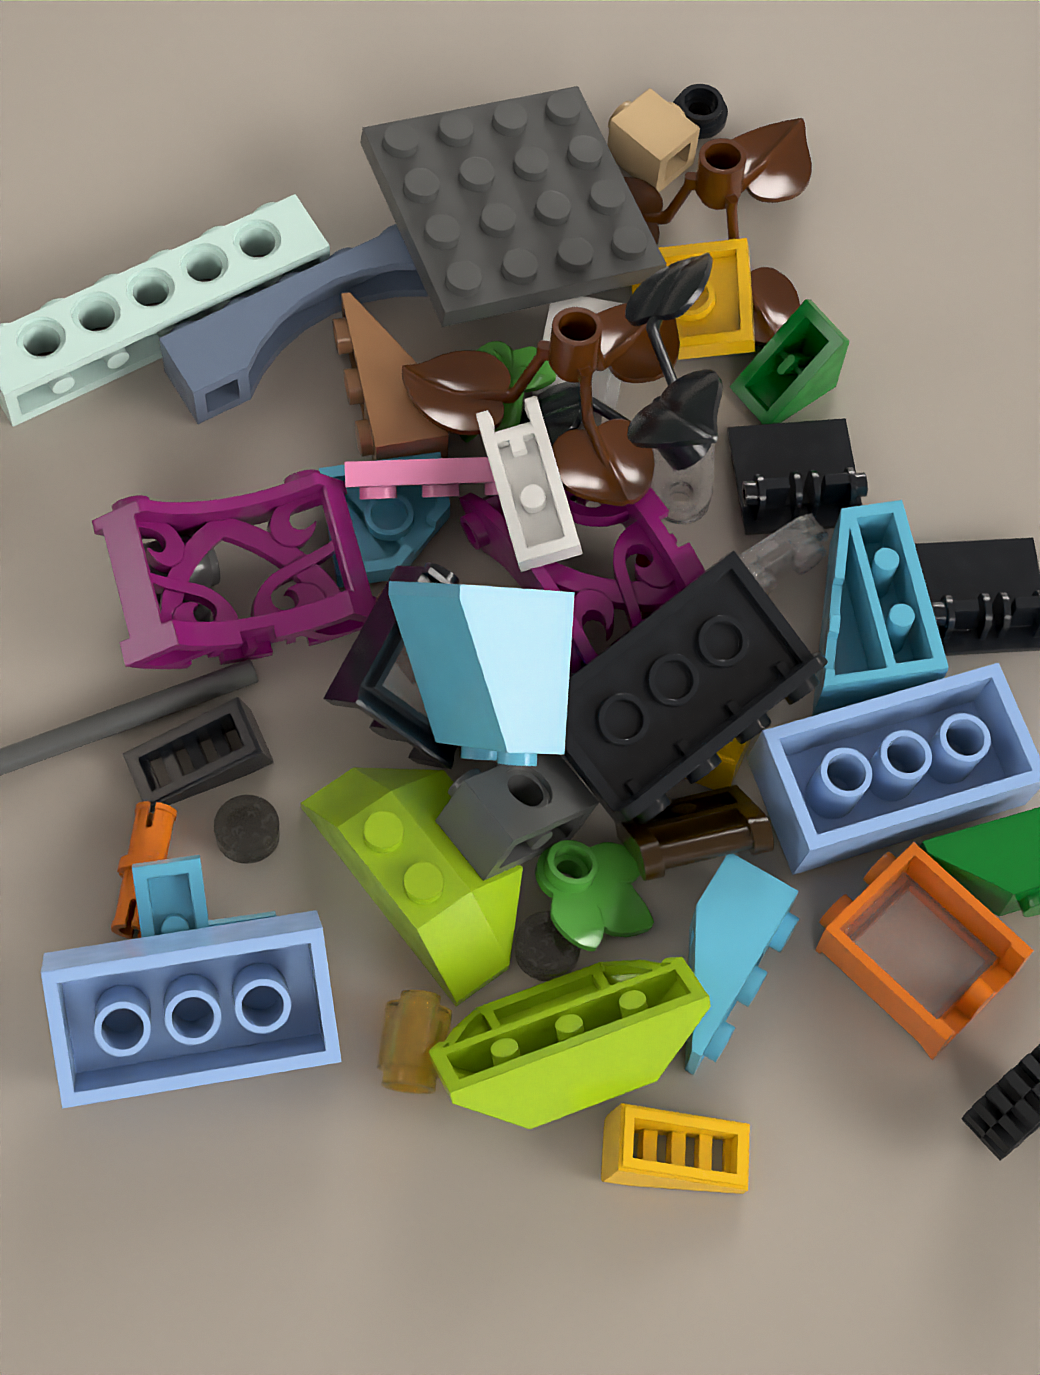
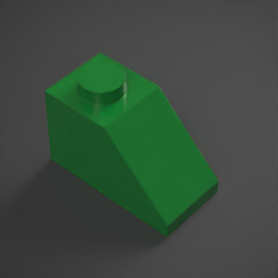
M1040 807L930 838L921 843V849L993 914L1000 917L1020 910L1024 917L1040 914Z

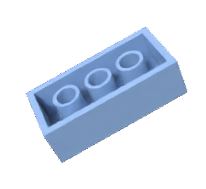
M999 663L762 730L747 756V761L792 875L1026 805L1040 789V756Z
M317 910L47 952L43 955L41 978L62 1109L342 1062L323 927Z

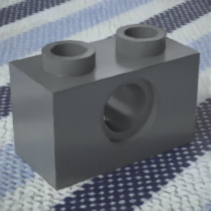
M538 754L537 766L498 764L496 767L485 772H481L479 768L469 770L451 785L448 790L451 799L435 821L484 881L541 855L542 852L560 841L571 840L600 802L560 754Z

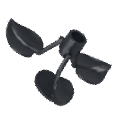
M708 252L700 256L677 261L651 275L634 291L625 309V317L632 326L646 324V332L668 385L661 396L654 398L651 404L635 415L628 426L627 436L635 447L656 448L670 467L677 471L687 469L696 464L709 451L711 443L718 442L717 415L723 393V384L718 374L711 369L694 371L677 378L661 338L660 328L663 320H672L683 315L703 292L713 264V258ZM563 382L550 387L537 396L549 440L553 447L554 442L560 435L569 430L578 429L582 422L580 383ZM592 397L593 412L600 414L608 420L621 418L629 420L603 402ZM525 407L521 411L520 424L530 422Z

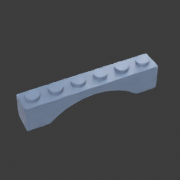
M394 224L386 228L379 236L354 248L340 249L332 254L328 260L309 269L286 274L276 284L249 297H237L228 302L223 309L197 321L183 322L173 328L169 334L160 337L164 371L197 424L250 400L263 374L284 348L308 328L332 314L342 311V293L350 292L361 304L393 297H428L397 225Z

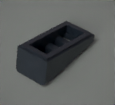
M239 697L123 753L142 802L150 801L151 803L150 812L155 811L156 802L171 805L247 776L274 763L251 709ZM236 729L243 747L233 751L226 733ZM211 739L219 759L209 763L201 745V742ZM185 748L195 771L185 775L176 754L177 751ZM162 758L171 783L161 787L151 764V761Z

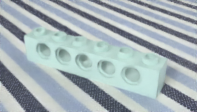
M296 194L278 202L263 204L252 214L228 225L210 228L201 237L177 248L159 251L151 256L148 261L124 272L106 275L93 286L66 298L53 299L44 304L39 310L11 323H1L0 406L14 427L162 358L159 338L169 334L177 325L187 321H197L223 309L228 302L237 297H249L276 284L286 274L302 272L328 260L330 257V245ZM264 255V257H253V256ZM203 279H213V280L207 281V282H201V281H200V280H203ZM151 303H161L156 306H146ZM106 327V329L101 331H91L95 328ZM43 352H53L47 356H37Z

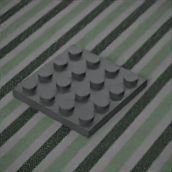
M578 86L362 128L360 144L442 327L640 284L660 269L666 267V262Z

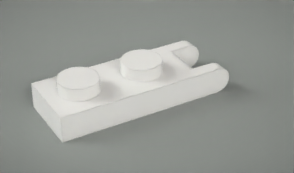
M537 395L524 399L525 411L530 422L495 432L494 421L488 410L476 413L521 572L583 554Z

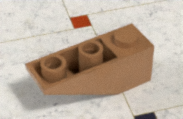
M350 292L342 293V318L332 319V326L338 355L349 354L351 363L350 369L343 370L349 405L360 404L363 419L355 421V432L360 456L371 455L372 461L440 452L441 458H448V431L439 428L419 412L408 396L402 380V366L417 364V362Z

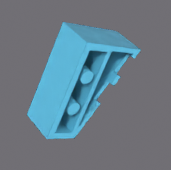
M902 500L841 508L829 545L819 651H821L828 663L816 673L821 682L814 691L812 716L943 679L949 669Z

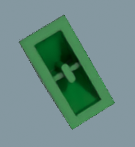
M805 299L729 387L762 424L781 423L836 387L850 341L811 299Z

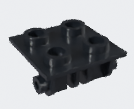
M846 418L727 428L745 535L833 529L836 526L841 508L861 506V497L867 496V476L865 472L856 473Z
M1033 537L915 543L945 656L1040 651V570Z

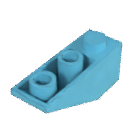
M735 854L726 855L696 904L689 926L688 966L709 995L711 1004L709 1010L686 1040L685 1071L692 1075L695 1074L704 1057L716 1063L736 1028L726 1022L737 1001L749 1007L768 974L767 971L758 967L769 947L779 953L783 950L800 919L790 913L799 891Z

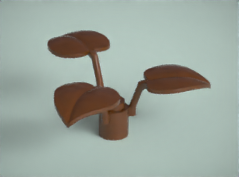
M803 118L781 121L759 127L733 139L717 138L706 142L699 151L697 172H687L685 174L684 184L664 211H662L663 199L655 187L638 178L624 177L656 244H658L660 236L658 225H665L672 221L692 190L696 191L697 196L708 208L714 210L726 209L728 240L739 239L737 207L739 197L745 190L754 199L766 203L783 202L799 196L807 188L812 173L805 122ZM761 267L751 271L755 346L764 347L800 306L799 297L792 282L784 274L770 267Z
M627 303L611 307L597 314L582 307H570L558 312L552 321L550 341L541 340L538 342L536 355L512 388H510L511 376L507 367L495 356L482 351H453L422 363L402 366V380L408 396L424 417L448 432L460 435L481 434L476 413L488 410L493 418L495 429L498 428L504 417L503 403L516 402L547 360L552 370L560 379L566 382L580 383L582 423L585 429H574L564 432L556 439L552 447L564 489L585 500L614 506H625L626 504H635L641 500L651 486L655 466L654 452L652 448L635 447L630 442L627 431L631 421L622 418L612 419L597 426L593 415L592 376L595 370L604 371L609 368L616 378L628 383H646L664 377L646 332V324L632 326L626 319L625 309ZM676 318L663 320L660 328V335L673 368L678 360L680 348Z

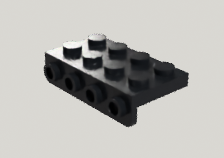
M732 551L569 676L565 752L563 755L615 823L627 822L636 818L640 824H643L659 814L672 802L666 792L686 777L689 783L693 784L714 770L722 762L716 752L731 740L736 738L740 744H743L764 730L771 723V719L766 713L780 701L785 699L789 705H792L815 689L821 682L815 673L822 669L828 661L821 651L811 654L736 552Z

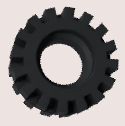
M1040 1044L1031 1053L1022 1058L1014 1068H1011L961 1118L999 1161L1010 1154L1040 1127Z

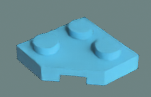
M435 452L383 460L441 458V453ZM345 465L319 468L321 474L345 482ZM422 485L397 486V498L366 500H360L359 487H346L348 494L345 495L369 583L388 581L396 566H410L450 517L449 497H422ZM327 525L328 535H329V541H332L331 536H330V532H329V528H328V525ZM334 554L332 558L338 588L344 587L336 554Z

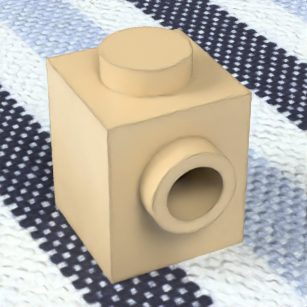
M651 88L633 102H623L611 115L608 122L609 135L607 145L617 165L633 178L648 182L660 192L694 164L700 128L686 117L679 106L673 102H667Z

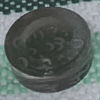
M239 795L226 801L219 808L214 819V833L220 851L227 858L244 864L256 863L267 858L276 849L280 840V823L275 808L267 800L255 795Z
M550 911L535 913L522 922L516 933L514 953L519 967L528 976L539 981H549L571 973L576 967L581 948L569 942L557 930L551 920Z

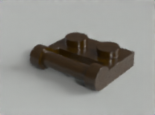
M737 784L672 799V802L664 810L643 824H640L636 818L627 822L615 823L617 837L637 862L643 881L664 877L666 869L746 850H749L751 855L754 856L771 852L774 849V838L768 817Z

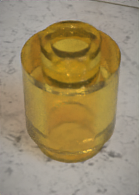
M423 990L401 991L400 999L386 1002L377 1068L383 1071L381 1086L384 1088L410 1094H433L436 1092L439 1076L431 1062L429 1050L438 1042L446 1040L450 1034L453 1014L450 1008L440 1005V995Z

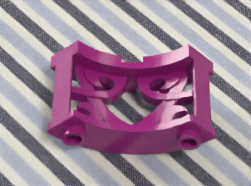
M310 469L289 475L284 479V484L223 499L196 502H162L150 500L147 496L136 495L116 501L112 505L111 512L92 520L94 533L105 537L130 637L119 642L125 667L140 669H186L192 665V660L207 655L208 658L218 656L220 665L242 662L247 659L254 660L272 656V643L286 641L287 645L295 643L297 637L304 636L307 639L308 646H313L360 631L376 604V597L372 596L345 495L348 493L345 482L321 474L318 470ZM322 505L332 541L306 555L299 549L304 547L315 531L316 521L306 529H296L292 527L289 521L290 516ZM268 522L267 531L254 526ZM180 536H192L184 545ZM142 539L157 540L162 547V552H155L148 547L145 551ZM221 541L248 550L279 568L278 571L266 579L258 590L251 606L249 618L239 619L233 607L220 594L203 585L189 582L190 577L201 560ZM334 554H336L345 587L343 592L340 591L328 573L319 566ZM148 563L156 570L168 573L167 577L150 573ZM293 580L296 584L290 586L283 596L292 598L295 607L287 610L278 609L271 600V594L279 587ZM155 593L161 594L159 605ZM183 599L193 601L182 603ZM199 604L211 610L213 614L212 622H198L195 619L193 611L196 610Z
M651 486L645 496L635 504L614 506L599 503L601 506L587 507L586 504L589 500L579 498L564 489L574 523L590 527H608L621 523L625 527V530L620 534L614 546V580L583 573L557 562L521 572L499 495H487L484 498H480L470 492L460 497L459 500L465 512V515L460 517V522L471 545L476 550L482 549L484 553L500 563L522 589L575 592L569 676L598 655L583 631V626L587 621L595 620L604 626L607 642L614 630V609L625 611L631 629L642 620L640 612H653L705 571L691 544L688 542L678 547L676 545V537L673 533L670 534L661 520L668 516L669 510ZM634 554L645 555L651 564L647 567H640L635 564L636 581H630L626 567L627 559Z

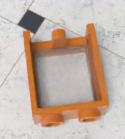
M913 842L898 858L890 851L884 854L864 876L863 881L869 886L854 901L844 894L827 910L819 921L825 930L815 951L819 954L823 952L916 1039L933 1060L1020 971L1034 950Z

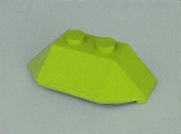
M353 767L301 802V808L457 1007L509 969L523 867L517 865L487 880H482L435 821L451 799L448 790L454 783L444 770Z
M683 957L665 958L661 963L642 959L598 962L476 1007L452 1029L444 1042H438L429 1050V1055L452 1104L527 1129H533L656 1082L711 1007L710 998Z

